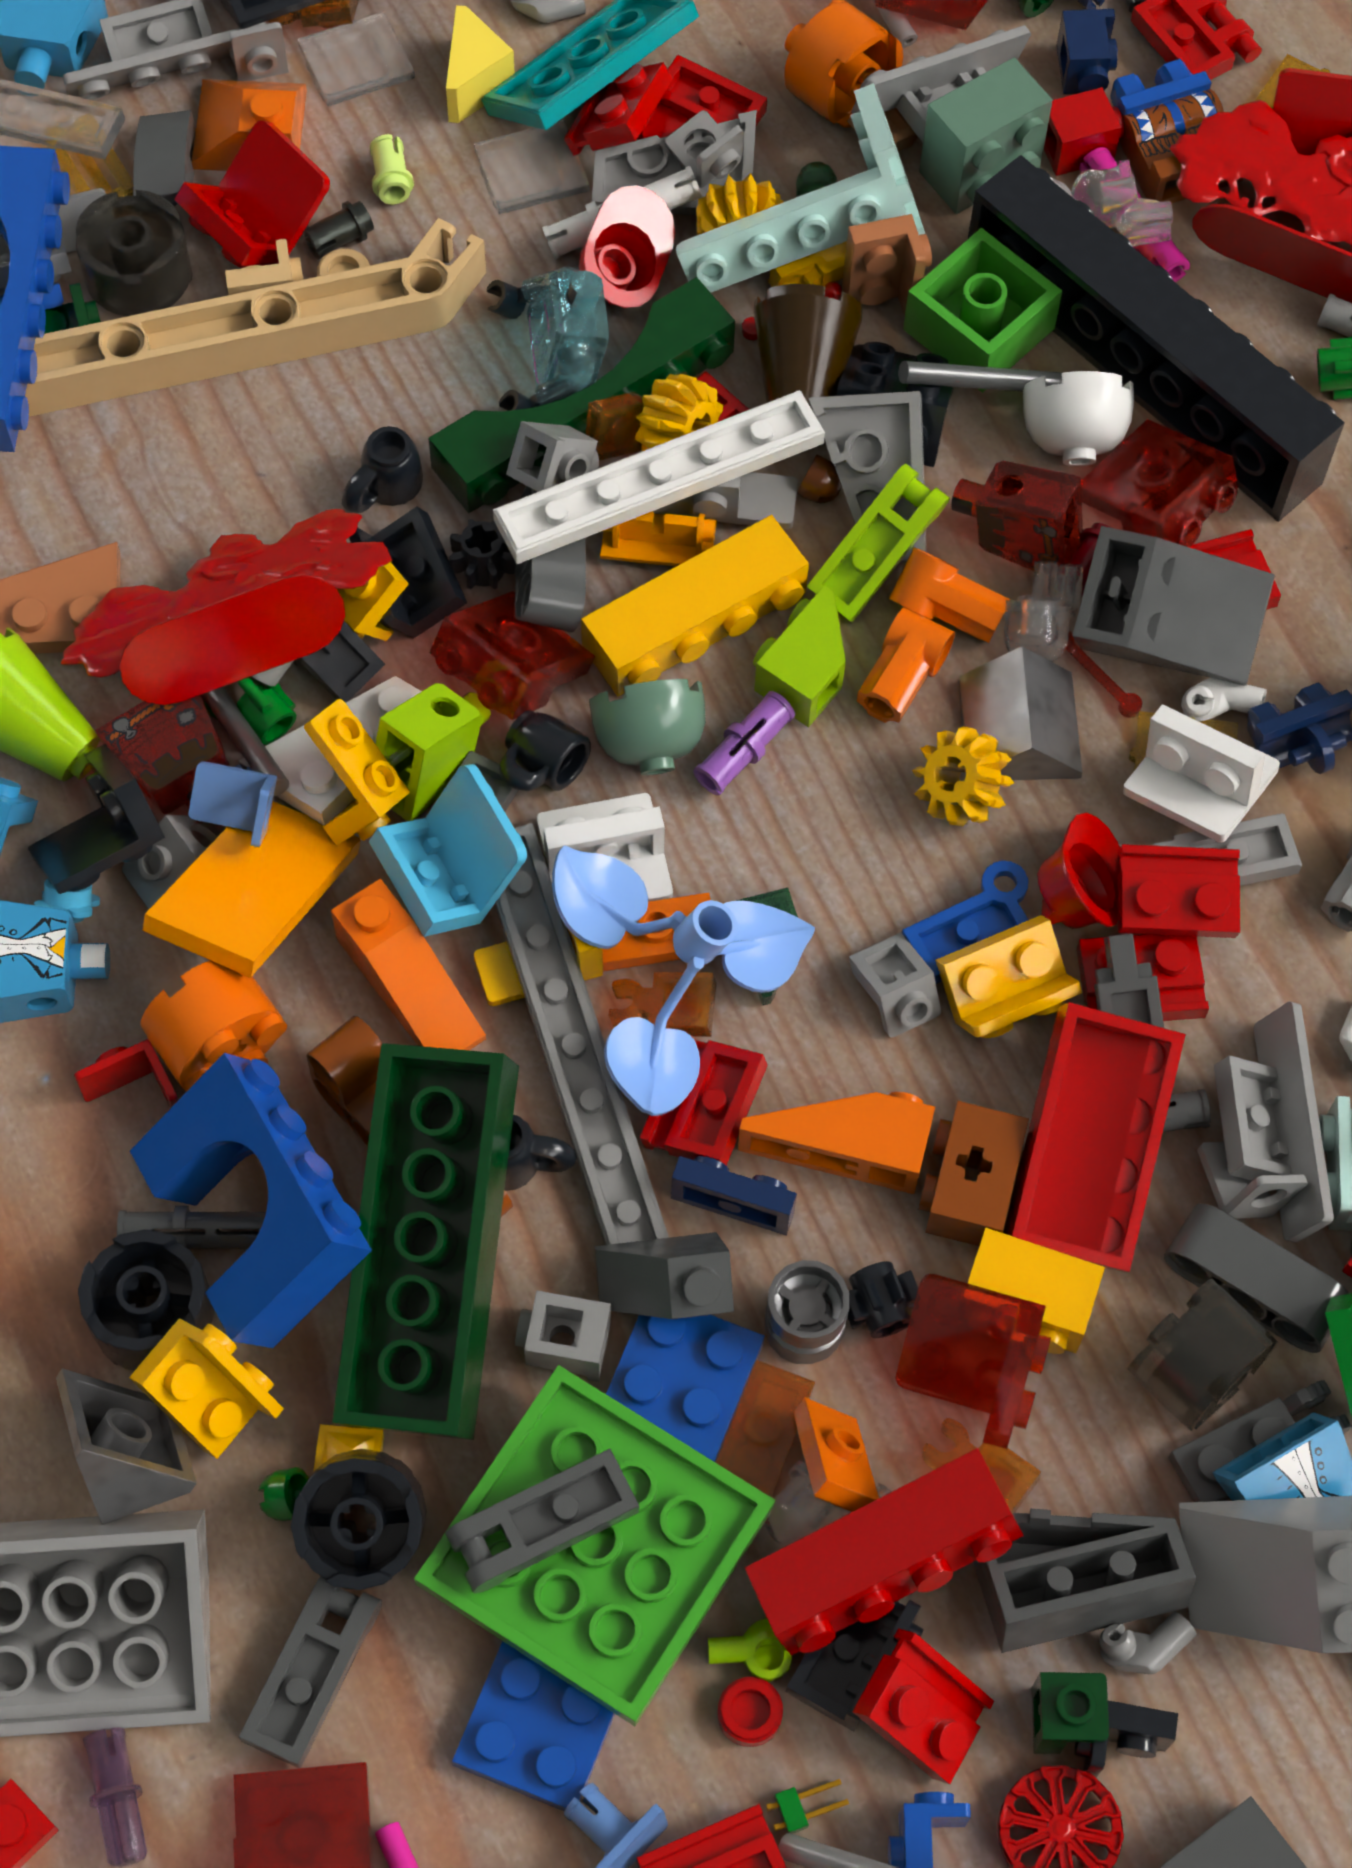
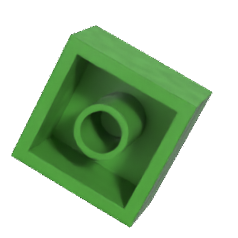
M980 228L908 291L903 330L933 354L946 358L949 362L948 364L1010 369L1055 329L1062 290L987 231ZM978 389V390H980V391L983 393V392L986 391L987 389Z

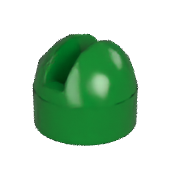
M299 1467L280 1469L267 1475L259 1485L258 1491L264 1492L265 1501L259 1503L260 1509L274 1520H292L295 1500L309 1480L306 1472Z

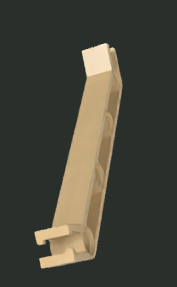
M438 218L408 258L46 333L43 338L35 339L34 350L37 355V377L34 384H27L25 393L29 404V417L440 329L453 319L486 274L484 240L471 234L466 240L467 248L451 265H445L444 261L450 263L454 257L452 238L456 234V228L452 224Z

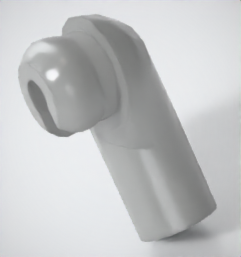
M510 0L516 11L541 23H551L586 13L584 0Z
M1174 1611L1151 1634L1133 1632L1131 1630L1125 1631L1124 1624L1115 1623L1109 1625L1100 1635V1652L1104 1661L1118 1671L1151 1675L1159 1672L1197 1634L1190 1622Z

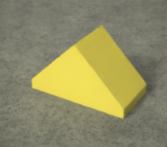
M457 5L446 83L448 122L460 123L482 108L484 105L481 99L484 98V95L515 73L514 51L467 6Z

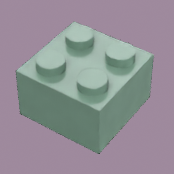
M1013 57L928 104L919 169L920 174L952 211L958 214L973 205L975 190L1018 156L1022 155L1036 168H1040L1053 99L1019 61Z

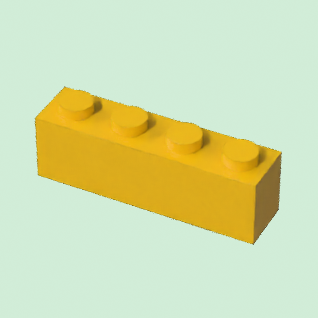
M771 514L581 618L582 648L617 697L625 693L624 686L656 681L662 672L680 662L690 663L697 660L708 650L709 646L729 635L737 637L744 634L759 618L776 609L783 611L795 605L806 593L809 563Z

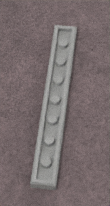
M530 823L516 827L515 830L521 836L526 847L527 858L495 902V907L564 1121L577 1155V1161L604 1244L669 1238L621 1091L612 1080L606 1068L604 1059L605 1042L567 927L560 918L555 905L552 882L533 824Z

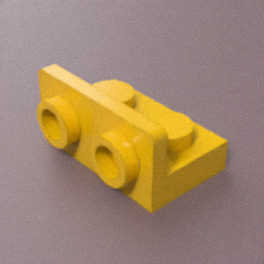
M1042 915L935 960L955 1024L975 1037L994 1038L1004 1035L1012 1030L1014 1027L1013 1023L1033 1014L1042 1016L1058 1011V1007L1066 1004V1000L1082 993L1079 980L1066 973L1051 921Z
M179 1318L129 1378L204 1452L218 1459L258 1410L276 1419L284 1408L268 1393L273 1388L274 1383L251 1363L245 1361L241 1365L232 1356L237 1346L227 1335L212 1324L208 1323L201 1330Z

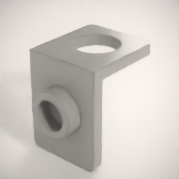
M274 22L235 30L230 33L234 58L232 62L238 81H251L289 73L281 23Z
M702 110L665 139V145L684 169L687 166H691L695 180L702 189L714 178L721 179L728 175L740 163L743 157L744 131L739 125H736L725 133L710 114ZM696 132L708 133L715 142L702 151L696 159L691 157L685 149L687 138Z
M165 815L158 823L165 838L153 844L151 851L142 858L124 863L122 872L148 909L158 901L207 849L195 839L191 830L201 833L212 843L221 834L215 824L193 820L189 815Z
M1204 1142L1197 1149L1219 1209L1235 1219L1273 1217L1308 1185L1303 1174L1262 1175L1256 1177L1253 1181L1229 1175L1224 1142ZM1281 1189L1279 1192L1272 1196H1270L1268 1192L1271 1190Z

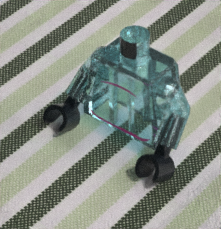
M562 267L525 279L522 287L519 288L501 280H494L487 286L488 293L501 297L496 305L488 307V310L510 319H516L524 311L526 302L529 304L527 319L536 383L535 394L528 398L515 390H509L501 397L499 401L500 407L507 411L538 407L562 400L596 382L609 342V327L602 278L590 271H581L575 267Z

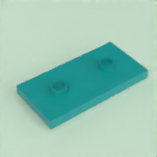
M614 0L484 95V98L481 100L488 115L542 130L549 129L697 19L699 14L693 0Z

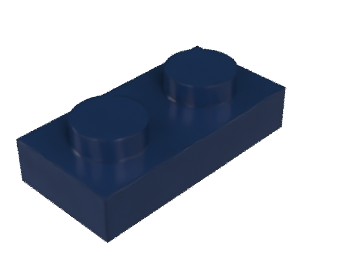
M679 1156L671 1181V1199L786 1236L794 1216L797 1193L787 1190V1186L775 1178L755 1175L751 1179L729 1172V1168L722 1162L704 1156H698L694 1160Z

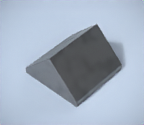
M1021 646L959 676L962 727L974 728L979 736L988 734L998 740L996 752L1007 753L1008 757L1012 759L1001 770V775L1009 776L1012 780L1073 779L1082 777L1072 672Z
M63 1368L60 1370L56 1381L75 1458L102 1525L191 1493L197 1482L182 1430L146 1394Z

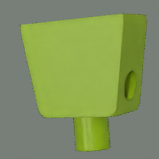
M435 683L380 718L375 744L387 761L394 767L398 776L410 791L391 810L406 821L416 820L430 807L446 788L469 751L475 752L480 726L487 722L491 716L489 705L482 696L475 692H468L461 697L444 684Z

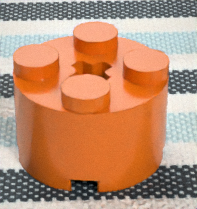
M833 0L807 24L800 23L796 25L785 40V49L789 52L784 71L786 89L833 124L838 123L844 128L851 127L847 120L852 114L851 111L856 102L854 91L860 89L863 81L878 70L889 71L901 67L903 63V47L901 42L888 30L845 0Z
M211 960L181 975L180 978L186 986L172 997H169L163 989L151 1001L142 1016V1030L185 1092L195 1084L223 1053L249 1060L259 1059L268 1064V1059L264 1054L287 1029V1024L253 976L250 978Z

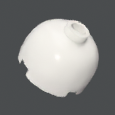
M1098 371L1062 373L1061 384L1045 387V376L1028 382L1023 389L1024 419L1026 429L1032 440L1048 454L1062 456L1063 464L1067 466H1088L1096 463V455L1113 450L1123 441L1132 422L1134 408L1133 383L1129 381L1122 387V376L1115 373Z

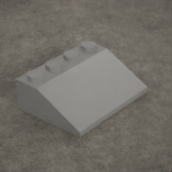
M205 1509L130 1514L103 1525L99 1516L0 1523V1737L210 1722V1603Z

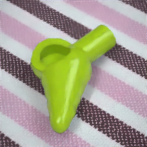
M767 1617L749 1626L743 1636L707 1638L708 1664L744 1662L752 1676L767 1682L781 1679L790 1670L792 1655L774 1635Z

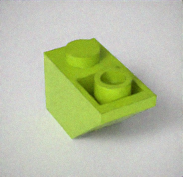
M826 585L820 589L811 601L804 598L797 604L788 619V627L777 640L773 637L768 638L759 648L753 660V665L756 667L754 691L763 697L769 691H774L783 696L795 711L794 718L808 728L843 687L846 659L834 591Z

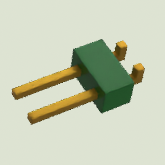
M837 1779L797 1794L795 1787L776 1793L774 1796L776 1802L766 1805L767 1812L778 1808L783 1823L773 1825L774 1831L776 1832L786 1828L787 1833L791 1834L802 1831L809 1826L807 1820L849 1805L848 1799L805 1814L800 1802L801 1799L841 1785V1780Z

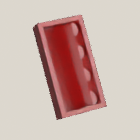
M1071 1002L1058 1007L1004 1234L1108 1269L1130 1272L1186 1034Z

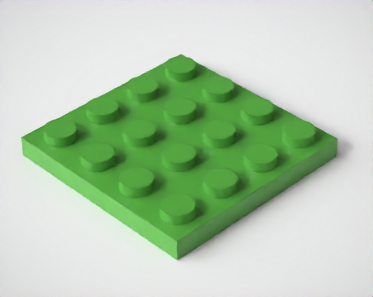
M558 1365L448 1529L456 1523L608 1449H611L639 1504V1513L509 1576L499 1585L481 1593H473L465 1576L469 1567L462 1552L453 1551L444 1533L415 1576L414 1581L418 1587L635 1727L775 1507L776 1500ZM502 1530L485 1539L492 1556L510 1548Z

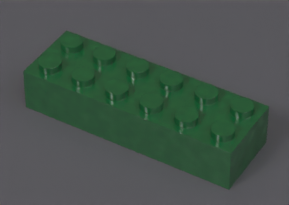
M381 1043L359 1212L361 1221L359 1229L372 1251L352 1270L332 1423L357 1428L474 1440L519 1065L504 1053Z

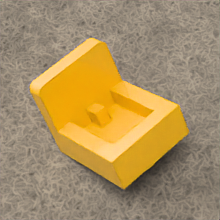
M391 562L379 567L376 575L364 586L355 589L336 588L344 600V621L360 638L368 635L387 641L394 633L391 628L385 627L380 620L409 583Z

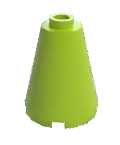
M6 628L5 636L0 633V751L63 782L73 776L79 780L83 779L92 770L84 754L97 748L100 736L20 635L11 628Z

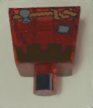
M1003 460L995 464L985 485L962 478L954 490L951 509L977 518L979 545L985 551L1060 582L1059 575L1061 571L1066 568L1081 544L1079 537L1083 530L1080 476Z
M202 695L167 705L143 701L95 730L102 744H106L136 779L145 796L163 814L171 813L184 804L189 809L195 771L199 762L206 761L231 767Z

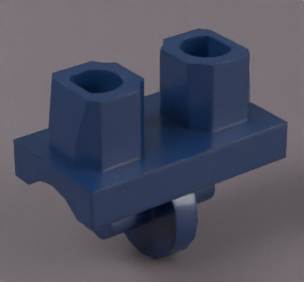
M1318 682L1300 690L1294 699V710L1282 714L1276 705L1270 702L1250 708L1248 711L1247 731L1254 742V749L1277 759L1280 762L1279 768L1290 764L1295 767L1308 762L1310 767L1318 774L1331 771L1335 766L1334 751L1346 747L1347 742L1352 741L1350 720L1352 695L1347 689L1332 695Z

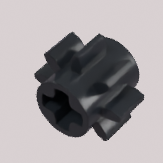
M469 519L468 526L461 535H450L451 551L453 554L449 556V562L455 574L464 571V575L467 578V588L472 589L477 585L482 587L491 586L493 589H497L498 582L504 573L515 574L516 562L494 520L490 523L486 521L475 522L473 519Z
M884 1261L866 1266L850 1276L849 1281L853 1290L849 1291V1312L847 1317L852 1329L866 1324L872 1338H883L896 1334L915 1322L911 1310L920 1306L918 1300L922 1296L911 1270L897 1276L893 1263Z

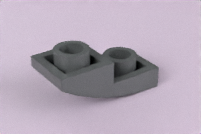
M191 110L140 116L133 166V193L136 208L145 206L170 208L176 206L178 203L174 198L183 183H193L195 173L190 159V151L196 127Z

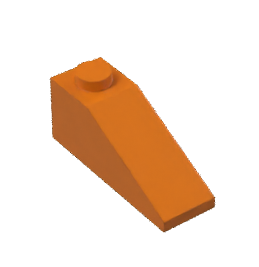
M381 878L331 910L337 941L417 1046L471 1050L486 1040L485 1032L419 928Z
M874 1092L742 1118L739 1130L738 1151L915 1194L935 1106L924 1104L922 1099L906 1092H891L889 1095Z

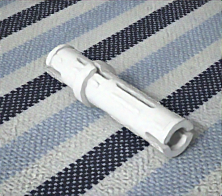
M687 166L684 170L643 186L654 191L662 198L669 210L702 198L691 166ZM595 201L585 205L586 211L550 226L542 227L555 260L564 254L585 246L602 204L597 206Z

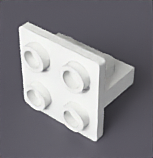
M1162 704L1150 719L1146 757L1124 783L1123 794L1222 843L1227 840L1276 776L1280 762L1259 750Z
M648 793L541 812L537 815L538 830L551 882L556 855L565 845L578 851L604 854L624 862L644 882L648 902L673 897V888L664 855L665 826L660 806L653 807Z

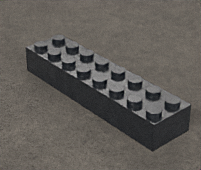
M1022 155L1018 156L975 190L968 239L980 228H983L1062 290V296L1053 332L1100 372L1121 375L1122 387L1131 381L1133 383L1134 400L1276 521L1282 520L1323 484L1345 424L1330 405L1313 397L1296 383L1294 377L1286 369L1273 364L1254 348L1252 342L1245 335L1237 333L1214 315L1211 308L1205 302L1192 297L1173 281L1170 274L1164 268L1152 264L1133 248L1130 241L1124 235L1111 230L1094 216L1091 209L1084 202L1071 197L1054 182L1045 170L1036 168Z

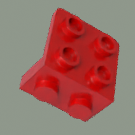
M1286 68L1280 72L1272 109L1286 121L1291 133V141L1297 153L1303 155L1314 154L1318 141L1335 135H1341L1345 138L1352 136V76L1296 68Z
M259 120L252 127L218 186L184 182L174 200L190 215L188 218L190 224L200 232L211 236L223 247L222 255L235 266L244 268L251 265L279 264L275 240L286 239L290 255L330 188V180L272 122Z

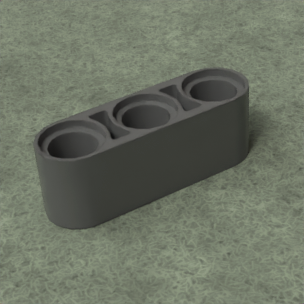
M526 486L521 498L537 493V491ZM585 538L515 565L516 619L553 629L574 632L581 620L585 604Z
M1197 1204L1194 1206L1164 1254V1260L1168 1266L1181 1277L1288 1343L1307 1352H1320L1331 1335L1325 1314L1330 1298L1349 1294L1342 1284L1224 1211L1207 1204Z

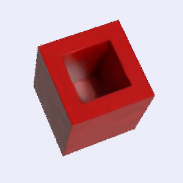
M1103 87L1052 101L1044 151L1056 176L1080 170V163L1085 162L1083 158L1091 151L1100 147L1107 148L1115 160L1119 138L1124 135V122L1118 107L1111 106Z

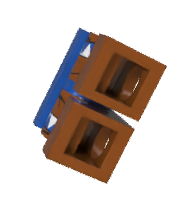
M1181 59L1165 63L1157 69L1154 80L1156 86L1145 89L1139 76L1132 73L1117 78L1113 83L1110 95L1113 106L1118 107L1124 122V135L1119 138V141L1151 210L1186 199L1182 196L1177 185L1171 189H1165L1167 182L1178 180L1182 164L1169 149L1170 146L1175 144L1181 135L1196 134L1204 117L1224 112L1219 97L1210 89L1212 83L1207 73L1203 71L1192 74ZM1239 178L1237 183L1242 182L1244 178ZM1221 180L1218 186L1220 189L1229 186L1227 180Z

